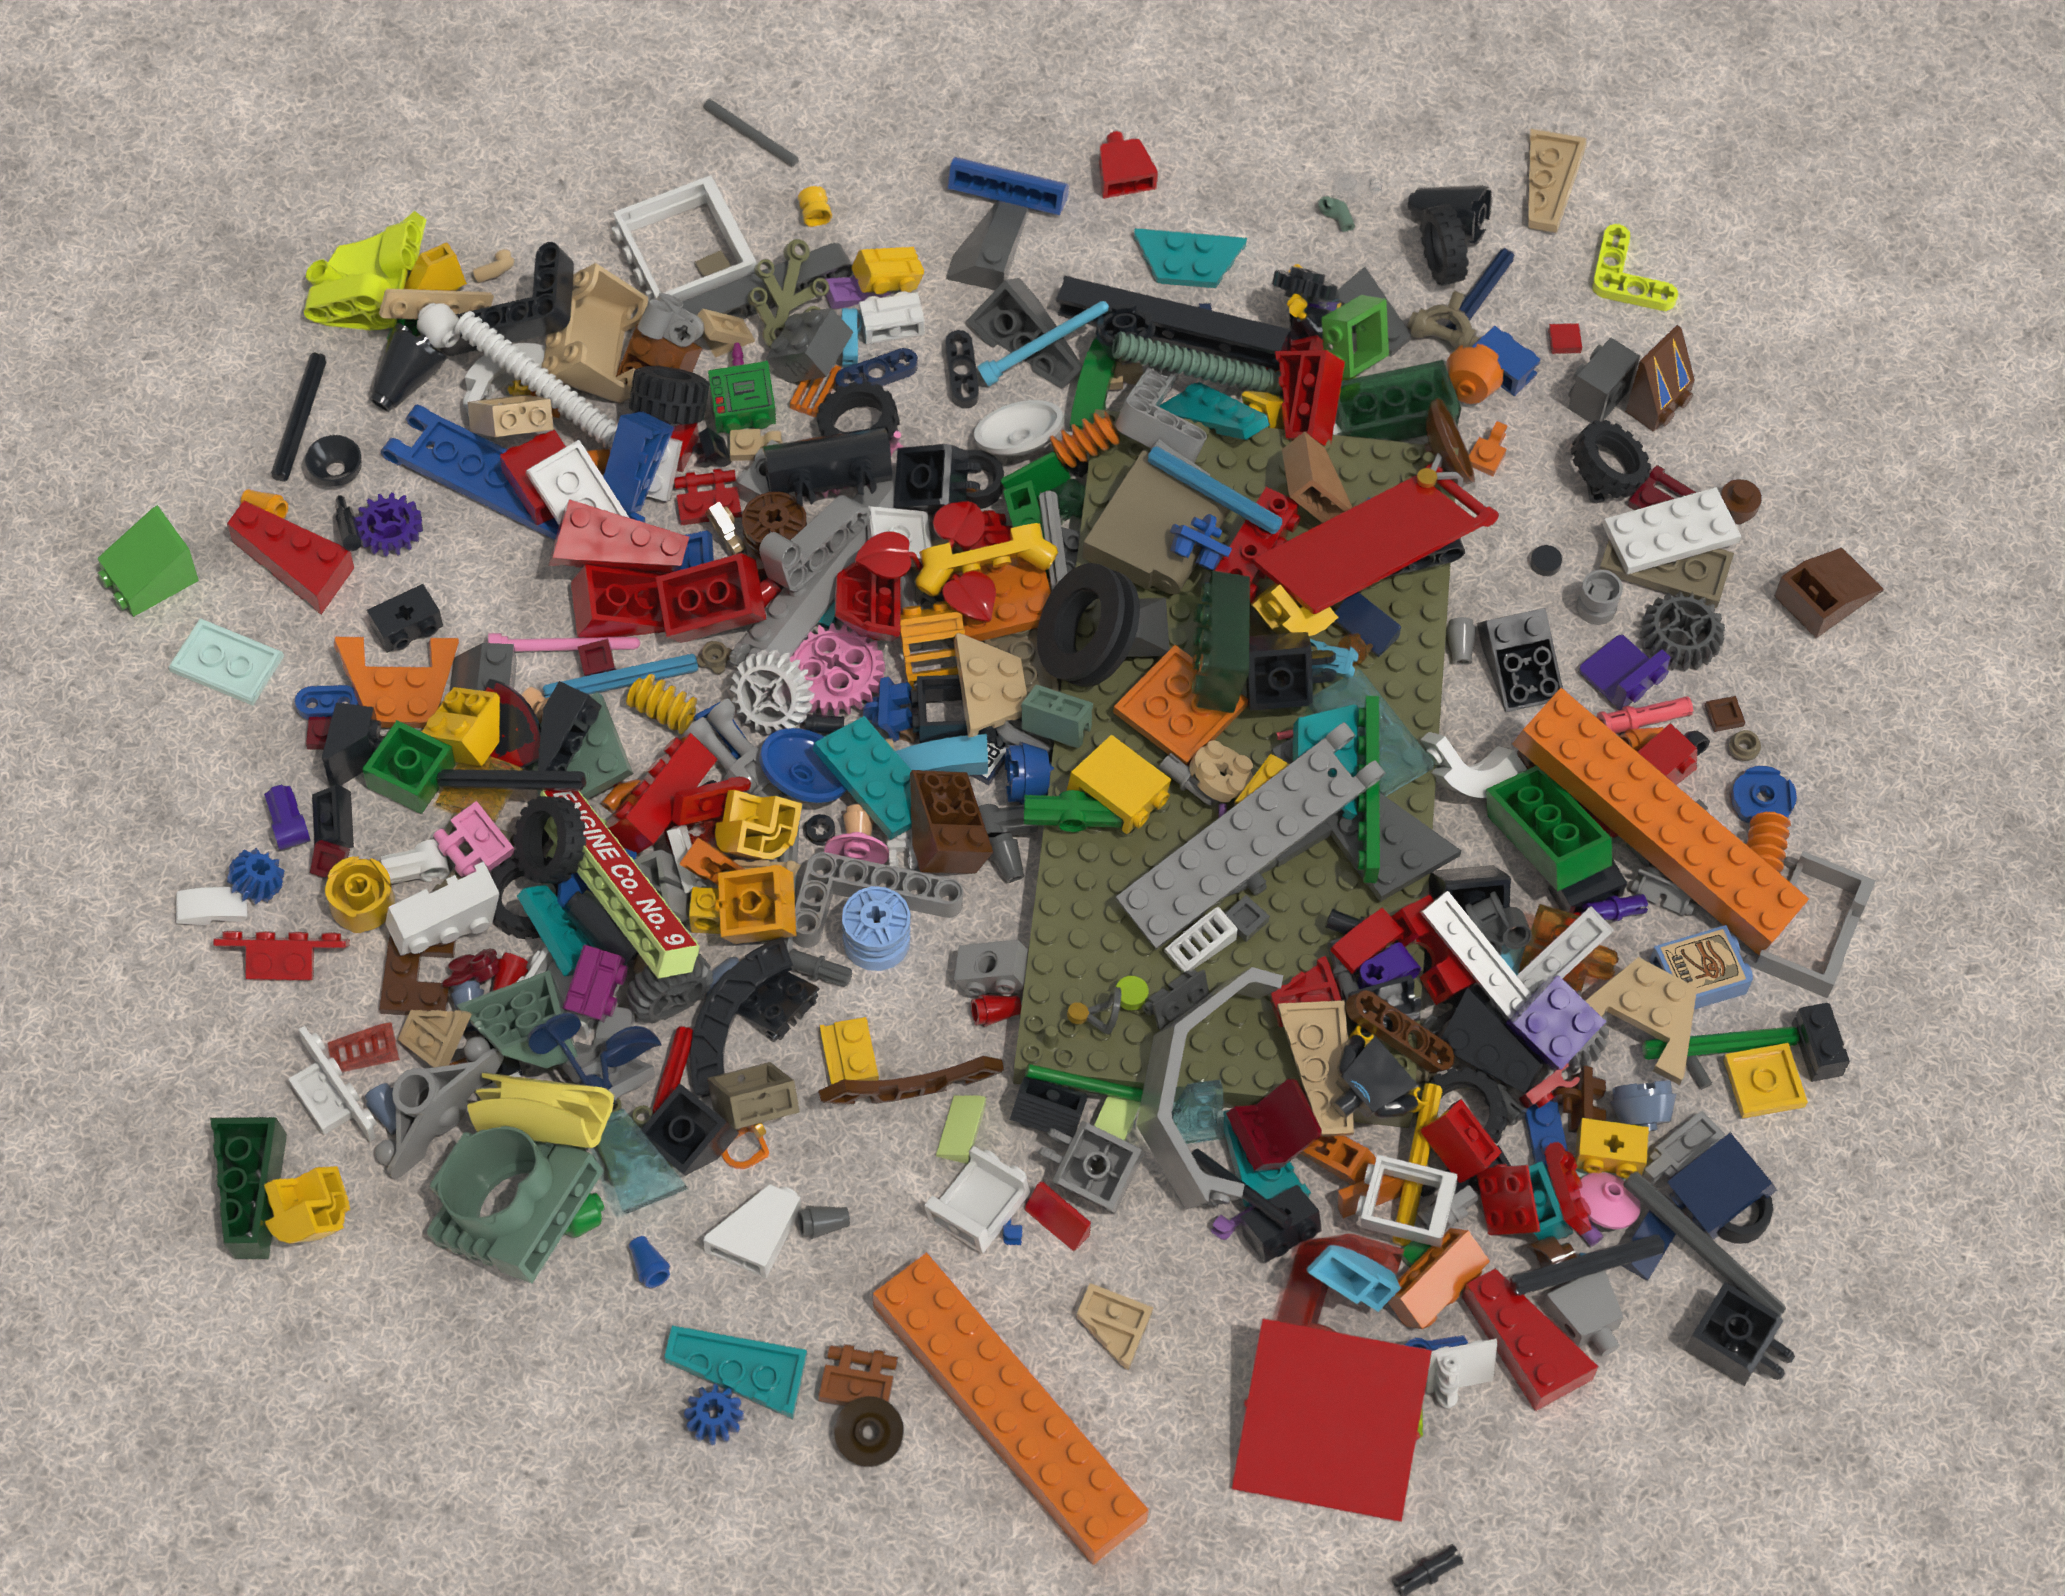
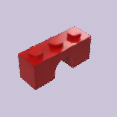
M1428 895L1400 909L1391 917L1404 930L1401 937L1397 939L1398 942H1401L1405 947L1411 944H1418L1429 952L1432 959V967L1419 978L1435 1005H1438L1465 991L1467 987L1472 986L1476 981L1420 913L1434 901L1431 895Z

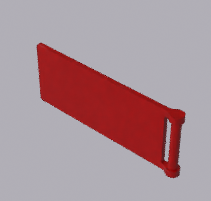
M1433 463L1427 465L1426 468L1431 469ZM1438 466L1436 473L1442 472V468ZM1417 475L1257 556L1254 558V565L1277 585L1280 584L1289 595L1312 614H1317L1483 526L1489 527L1497 521L1499 513L1491 506L1486 507L1451 479L1437 480V485L1477 515L1474 518L1434 486L1431 488L1421 487L1417 483Z

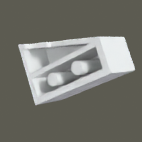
M484 861L475 865L476 872L457 880L454 875L446 879L448 885L429 894L428 890L425 889L388 907L385 924L400 955L407 953L417 954L423 952L429 946L441 942L448 944L458 939L459 936L469 933L478 934L492 926L500 893Z

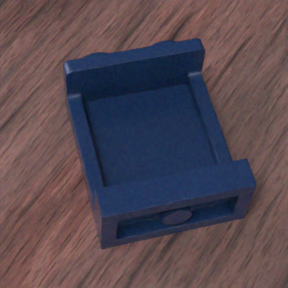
M1731 1132L1667 1181L1673 1189L1669 1194L1670 1198L1680 1210L1687 1207L1694 1215L1690 1220L1703 1232L1708 1233L1713 1240L1719 1236L1717 1234L1719 1229L1763 1195L1769 1198L1778 1191L1772 1181Z

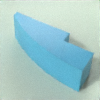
M987 734L974 737L966 735L944 738L895 751L911 770L967 772L968 775L988 774Z
M1329 1245L1307 1268L1308 1273L1354 1303L1358 1304L1362 1301L1377 1312L1401 1289L1394 1272L1362 1254L1340 1246Z

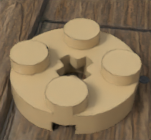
M1211 740L1206 746L1201 747L1190 762L1191 776L1195 774L1196 778L1200 781L1197 785L1199 789L1217 801L1230 802L1232 798H1238L1253 778L1251 772L1253 768L1252 761L1247 756L1239 755L1234 750L1223 746L1215 740Z

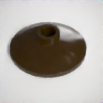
M873 1396L860 1397L848 1403L839 1413L834 1427L835 1442L841 1454L850 1462L862 1467H876L891 1460L899 1451L904 1438L903 1421L899 1412L888 1401ZM868 1426L876 1428L877 1433L873 1439L864 1437V1429Z

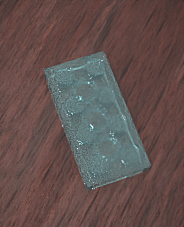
M1358 669L1354 672L1353 677H1344L1313 695V703L1309 705V708L1314 714L1353 704L1358 705V708H1364L1366 696H1379V765L1386 772L1379 780V792L1386 797L1432 770L1434 762L1362 670ZM1358 727V736H1363V727ZM1357 755V769L1358 764H1363V755Z

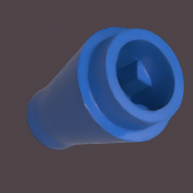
M639 1236L633 1239L628 1247L633 1256L639 1281L648 1288H655L665 1283L670 1277V1264L649 1243L647 1237Z

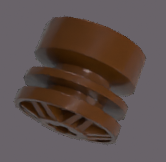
M766 492L757 495L747 503L742 513L743 543L746 547L744 552L747 556L755 560L761 558L760 544L763 538L770 532H776L791 540L807 526L806 511L803 506L797 503L794 496L783 492Z

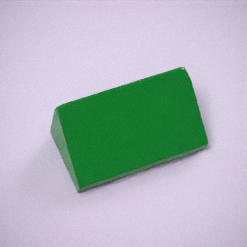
M1052 451L1003 477L1001 482L1005 489L1032 480L1039 491L1043 493L1069 481L1071 476L1067 467L1062 465L1056 453Z

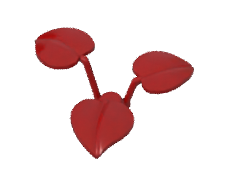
M969 501L947 504L937 511L934 516L933 526L939 537L949 540L948 543H950L951 550L954 543L963 548H971L981 540L984 533L985 520L981 509L975 503ZM882 532L871 537L863 544L855 558V564L863 566L873 574L886 579H897L904 576L911 568V559L919 572L923 568L917 555L909 551L910 543L908 538L897 532ZM967 571L961 577L955 574L952 577L950 576L941 590L946 603L964 616L989 623L992 619L996 598V588L992 579L978 571Z

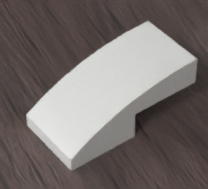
M232 887L195 888L177 891L176 923L209 925L211 920L244 922L247 918V899L242 901V894L232 893Z

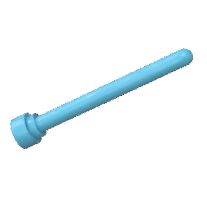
M1100 301L997 362L995 360L991 362L986 360L977 366L980 374L988 386L995 384L999 381V377L1003 376V371L1106 313L1109 305L1105 301Z

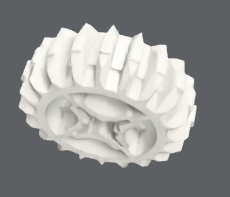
M773 649L769 653L767 650H761L757 654H751L746 658V661L738 665L737 669L739 671L735 672L732 677L736 683L731 685L730 690L737 694L732 698V703H739L740 705L736 714L745 713L747 716L745 724L753 721L755 722V731L765 728L766 734H772L778 730L796 728L799 723H802L807 718L806 713L813 707L809 701L815 695L808 688L813 685L814 681L805 679L804 676L808 674V670L803 669L801 671L798 668L800 660L796 659L791 662L790 653H784L780 656L778 649ZM762 670L772 671L779 676H772L768 672L764 673ZM766 707H772L777 712L780 710L782 713L772 712L766 709Z

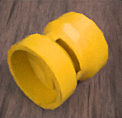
M811 186L803 189L798 194L799 206L803 210L802 217L807 226H820L830 222L832 212L827 204L828 197L824 188Z

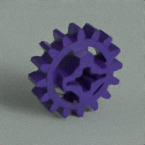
M391 492L387 499H384L382 494H378V501L366 500L368 508L359 507L360 516L355 517L362 546L364 548L370 546L373 554H376L380 549L383 550L384 557H387L391 550H394L396 555H400V548L412 549L410 541L419 542L418 532H423L421 511L417 510L414 501L408 503L405 495H402L398 500L395 499L394 492ZM404 515L409 519V524L406 523L405 518H403ZM369 525L374 529V533L369 530Z

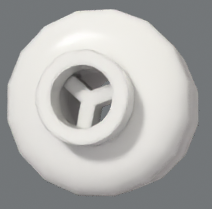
M431 303L425 306L418 314L417 329L420 334L428 337L434 348L452 347L460 339V335L455 333V325L459 318L448 305Z

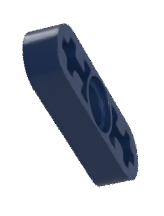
M900 348L843 368L836 374V388L849 386L848 383H844L845 379L862 384L864 378V381L871 382V385L879 384L885 386L910 377L916 373L918 368L917 354L911 349ZM904 359L905 362H909V365L904 366L903 363H899V360ZM889 363L891 364V368H894L893 372H890ZM879 368L885 374L882 377L874 378L869 375V371Z

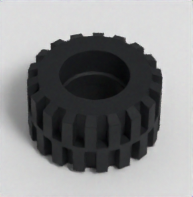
M663 366L637 368L633 374L629 409L634 413L643 411L665 423L683 425L698 423L704 420L710 383L698 374L677 368Z

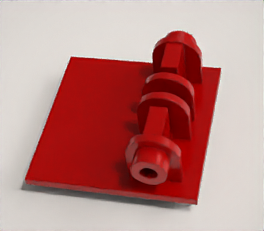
M1506 1163L1498 1164L1477 1174L1489 1235L1541 1232L1528 1165L1507 1166Z

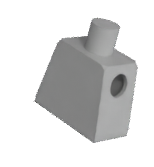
M1606 1271L1581 1277L1547 1294L1543 1307L1578 1347L1594 1341L1602 1356L1608 1355L1619 1348L1620 1345L1612 1331L1619 1328L1623 1314Z

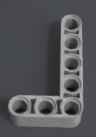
M1157 365L1154 368L1149 366L1126 398L1116 420L1115 427L1122 434L1150 448L1160 439L1195 463L1207 435L1198 426L1159 407L1172 389L1178 374L1175 373V370L1169 372L1166 368L1163 370L1158 369Z
M819 852L811 856L807 863L795 906L796 936L793 939L798 946L803 948H810L819 943L833 894L851 897L861 889L871 886L879 887L882 883H889L892 885L889 889L899 893L907 902L909 910L951 918L957 916L963 908V888L957 880ZM819 870H826L829 873L825 875H819L816 872ZM852 876L860 878L858 881H849L847 879ZM916 889L923 891V893L915 895L911 891ZM951 896L955 899L953 901H945L942 898ZM811 898L821 899L818 903L808 902ZM804 926H810L814 928L811 931L800 930V928Z

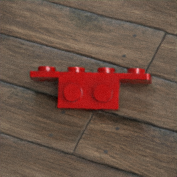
M222 931V937L213 939V946H246V979L313 980L314 947L346 948L350 946V939H341V933L334 932L321 933V938H308V932H289L288 938H275L276 932L271 931L255 932V937H243L242 931Z

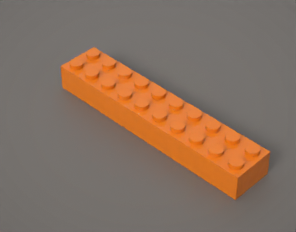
M1560 688L1512 743L1514 747L1722 925H1726L1728 930L1756 954L1760 955L1762 950L1765 951L1809 900L1806 895L1564 689Z
M927 1252L873 1292V1307L1092 1565L1097 1563L1147 1522L1149 1509Z

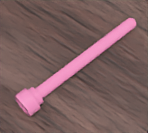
M501 633L488 634V643L514 644L515 652L578 650V646L604 639L609 640L612 650L637 649L640 646V640L637 637L508 639V636H502Z

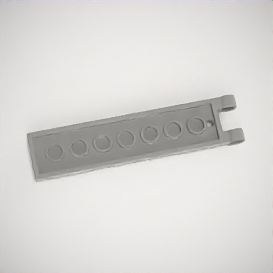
M1345 722L1337 726L1323 740L1116 896L1117 902L1155 950L1377 783L1386 774L1377 761L1374 760L1359 771L1356 776L1352 777L1334 755L1335 752L1343 748L1355 737V734ZM1331 769L1337 772L1336 777H1329L1328 771Z

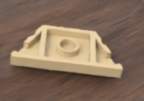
M956 633L954 647L968 737L977 736L979 730L988 726L997 728L1004 725L1008 720L1021 718V703L1027 697L1021 658L964 634Z

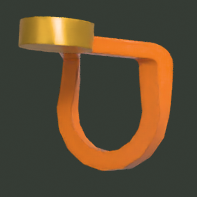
M758 1123L737 1130L739 1135L735 1139L747 1132L755 1133L761 1149L749 1160L744 1162L733 1160L728 1154V1148L722 1154L724 1162L735 1169L749 1168L769 1156V1149L763 1138L766 1134L763 1124Z

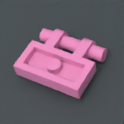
M477 801L450 820L456 831L448 835L444 829H439L433 835L439 844L438 849L444 856L450 857L456 865L455 870L461 877L476 872L474 866L483 861L487 869L491 871L512 856L515 850ZM465 841L473 850L467 856L459 849V845Z

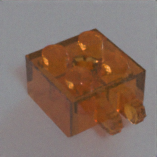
M1539 904L1531 927V941L1525 946L1518 973L1528 966L1580 916ZM1598 945L1563 980L1576 991H1582L1586 976L1596 979L1600 978L1605 981L1610 980L1615 974L1614 965L1619 960L1618 952H1615L1612 948L1608 949V947Z

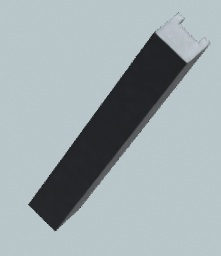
M1064 276L1063 284L1056 297V302L1060 303L1058 316L1068 319L1073 318L1100 301H1105L1109 305L1108 311L1101 315L1103 318L1112 313V307L1136 305L1137 311L1145 314L1148 311L1151 314L1152 321L1155 324L1153 340L1280 370V364L1276 360L1275 351H1290L1292 348L1291 329L1069 276ZM1099 317L1087 324L1098 326L1097 321Z

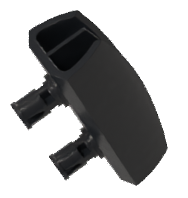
M884 426L762 447L766 458L764 465L769 492H783L796 497L797 503L803 506V496L807 497L810 505L813 504L816 500L815 492L821 491L822 493L827 492V490H839L843 487L851 486L857 487L858 493L864 495V485H867L871 494H873L877 489L876 483L892 480L891 450L889 437Z

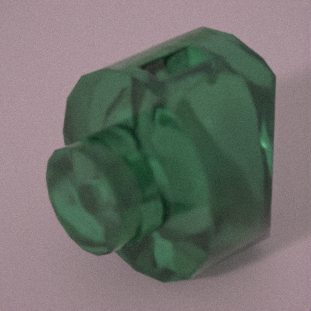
M1068 479L1065 483L1051 490V492H1056L1060 520L1067 521L1072 515L1079 520L1082 519L1086 486L1075 479Z

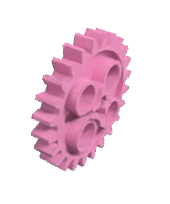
M831 623L829 631H825L819 625L818 634L814 635L810 631L807 635V640H803L790 657L791 662L796 659L800 660L798 668L801 671L803 669L808 670V674L804 676L805 679L814 681L813 685L808 688L809 691L815 693L814 698L809 701L813 705L809 712L813 713L817 708H821L822 715H826L828 710H833L834 716H838L840 709H844L849 715L851 714L850 706L853 705L860 710L863 709V699L872 702L871 692L880 693V678H884L883 672H886L883 652L878 649V642H870V638L862 637L854 630L848 632L846 624H843L840 630H836L834 623ZM839 686H845L842 689H837Z

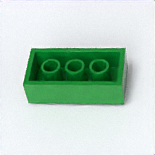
M1534 766L1486 789L1487 817L1557 892L1612 866V838L1564 788L1538 766Z

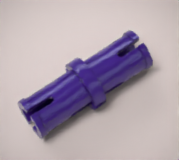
M1644 894L1623 898L1610 896L1605 901L1582 905L1583 910L1592 906L1604 920H1612V922L1621 921L1623 917L1646 914L1648 911L1647 908H1641L1648 906Z

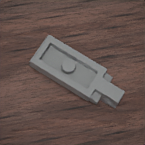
M1700 1111L1655 1147L1653 1153L1648 1158L1652 1163L1644 1169L1645 1172L1642 1176L1652 1185L1664 1175L1670 1180L1721 1140L1725 1133L1703 1111Z

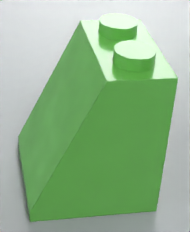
M158 505L148 511L97 558L101 571L97 573L106 588L112 586L116 592L113 594V597L120 609L124 610L127 608L133 617L199 581L188 546Z

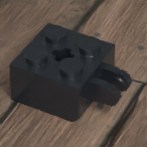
M950 444L897 448L894 508L926 511L928 515L936 514L941 507L947 504L966 502V493L980 491V484L975 481H967V475L980 473L981 465L978 463H968L969 452Z
M1308 632L1244 637L1246 690L1250 711L1309 706L1313 703V683L1335 681L1336 671L1333 668L1312 669V665L1331 664L1336 660V653L1332 650L1311 651Z
M1724 1282L1685 1348L1687 1352L1743 1386L1746 1385L1755 1369L1770 1376V1378L1782 1380L1785 1375L1784 1369L1765 1357V1352L1787 1364L1792 1363L1795 1358L1794 1352L1774 1339L1784 1321L1782 1317Z

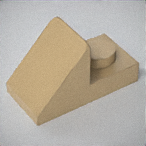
M702 309L697 314L704 323L703 338L715 358L731 352L736 342L740 343L741 347L755 341L742 318L707 309Z

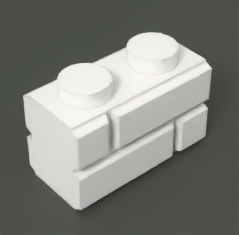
M902 291L894 296L885 298L872 296L865 299V301L859 302V314L862 318V330L866 344L921 336L925 333L924 315L918 292L908 293Z

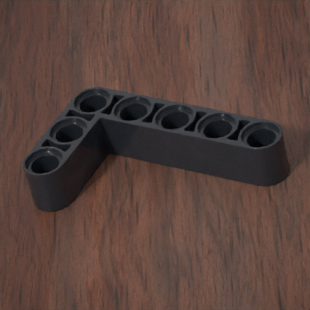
M544 243L539 247L535 256L532 297L472 310V312L475 314V317L482 319V323L486 322L489 324V329L494 328L497 331V335L502 334L504 340L508 339L511 342L562 331L567 327L571 318L574 275L573 260L556 243ZM466 312L456 314V316L460 319ZM461 334L459 341L454 346L439 349L448 356H455L477 351V345L472 346L469 344V340L465 341Z

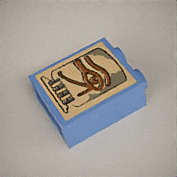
M1726 925L1654 946L1649 959L1651 964L1697 988L1694 1010L1745 995L1753 981L1750 966L1748 963H1744L1741 958L1738 940L1734 935L1730 934Z

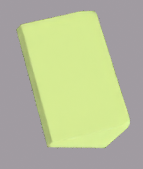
M954 1095L936 1153L937 1157L964 1164L969 1163V1150L976 1141L986 1107V1097L980 1095Z

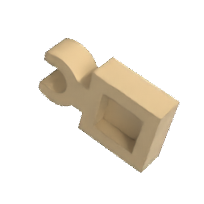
M720 502L710 507L705 514L720 539L724 540L731 555L742 552L746 547L735 532L736 528L733 524L736 521L728 507L723 508Z

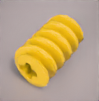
M652 673L645 679L638 678L629 689L626 705L631 708L636 707V710L640 713L646 712L649 718H657L660 724H667L668 728L673 731L678 730L679 734L682 735L694 719L697 698L693 696L686 703L687 693L685 691H681L675 697L676 687L674 685L669 686L664 691L666 681L663 679L659 680L656 685H653L655 675Z

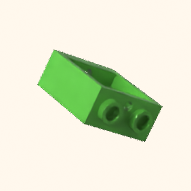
M1360 295L1322 317L1323 349L1328 350L1345 361L1342 378L1351 379L1389 356L1386 299ZM1356 324L1357 351L1353 353L1352 326Z

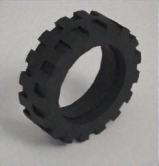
M1450 204L1424 209L1420 219L1422 222L1420 224V231L1422 233L1421 244L1424 245L1423 254L1425 259L1427 258V265L1432 272L1433 279L1441 286L1464 281L1466 279L1465 276L1468 274L1467 266H1469V259L1466 254L1468 253V248L1465 245L1464 239L1466 237L1461 229L1462 223L1460 218H1457V212L1455 209H1452Z
M863 381L862 384L852 382L844 388L843 386L836 388V392L826 395L825 402L820 403L816 419L821 436L843 433L844 431L838 430L834 425L843 413L855 407L868 406L882 412L878 422L872 427L884 426L889 442L894 432L898 431L897 425H900L896 403L892 398V394L888 390L884 391L883 386L879 384L874 386L871 385V382Z
M1595 420L1589 423L1573 440L1572 445L1574 446L1571 448V455H1574L1572 459L1574 465L1580 469L1578 472L1583 478L1586 477L1589 480L1588 484L1593 488L1597 487L1600 489L1599 492L1604 495L1611 494L1613 498H1619L1620 496L1627 498L1634 494L1649 478L1650 473L1648 472L1651 470V464L1647 461L1649 456L1647 452L1642 450L1643 445L1640 441H1636L1630 431H1624L1622 426L1617 423L1613 425L1608 420H1603L1602 422ZM1595 444L1604 446L1614 452L1622 461L1626 474L1617 472L1609 467L1600 457Z
M538 796L537 799H531L527 807H523L520 812L521 818L517 819L515 825L517 833L513 838V843L516 844V850H514L515 859L519 860L517 865L520 871L525 872V878L533 880L534 883L561 884L562 881H568L572 878L571 874L578 871L579 861L583 860V845L586 846V837L583 834V831L586 830L585 823L580 819L582 814L579 808H575V803L571 800H566L567 798ZM552 816L557 827L558 840L555 854L548 864L542 852V835L547 820Z
M548 856L545 860L549 864L552 858ZM509 857L503 861L500 867L496 866L492 870V879L500 893L493 923L496 927H501L502 932L509 936L513 934L519 939H525V937H532V939L540 938L529 916L515 915L508 911L502 903L504 889L511 881L525 874V872L520 871L518 868L519 860ZM553 884L554 888L556 889V897H557V896H558V884Z
M1463 1067L1462 1070L1451 1068L1447 1070V1073L1443 1075L1438 1073L1433 1077L1434 1081L1431 1084L1439 1085L1442 1088L1441 1098L1455 1089L1462 1088L1478 1091L1486 1098L1489 1104V1118L1483 1128L1497 1144L1502 1138V1131L1507 1126V1107L1497 1084L1492 1079L1487 1078V1075L1483 1072H1474L1472 1068Z

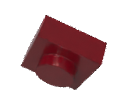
M608 639L578 646L584 676L616 670Z
M309 717L306 740L308 750H324L332 717Z
M319 840L315 843L310 873L328 878L327 876L333 866L343 859L349 858L350 849Z

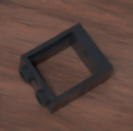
M959 675L917 676V689H911V707L918 708V714H912L913 733H919L920 744L968 735L966 721L927 722L926 702L963 701ZM988 726L979 730L978 735L987 734V743H996V728Z

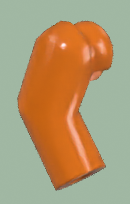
M635 779L616 785L601 802L602 807L613 813L628 798L632 789L641 780Z

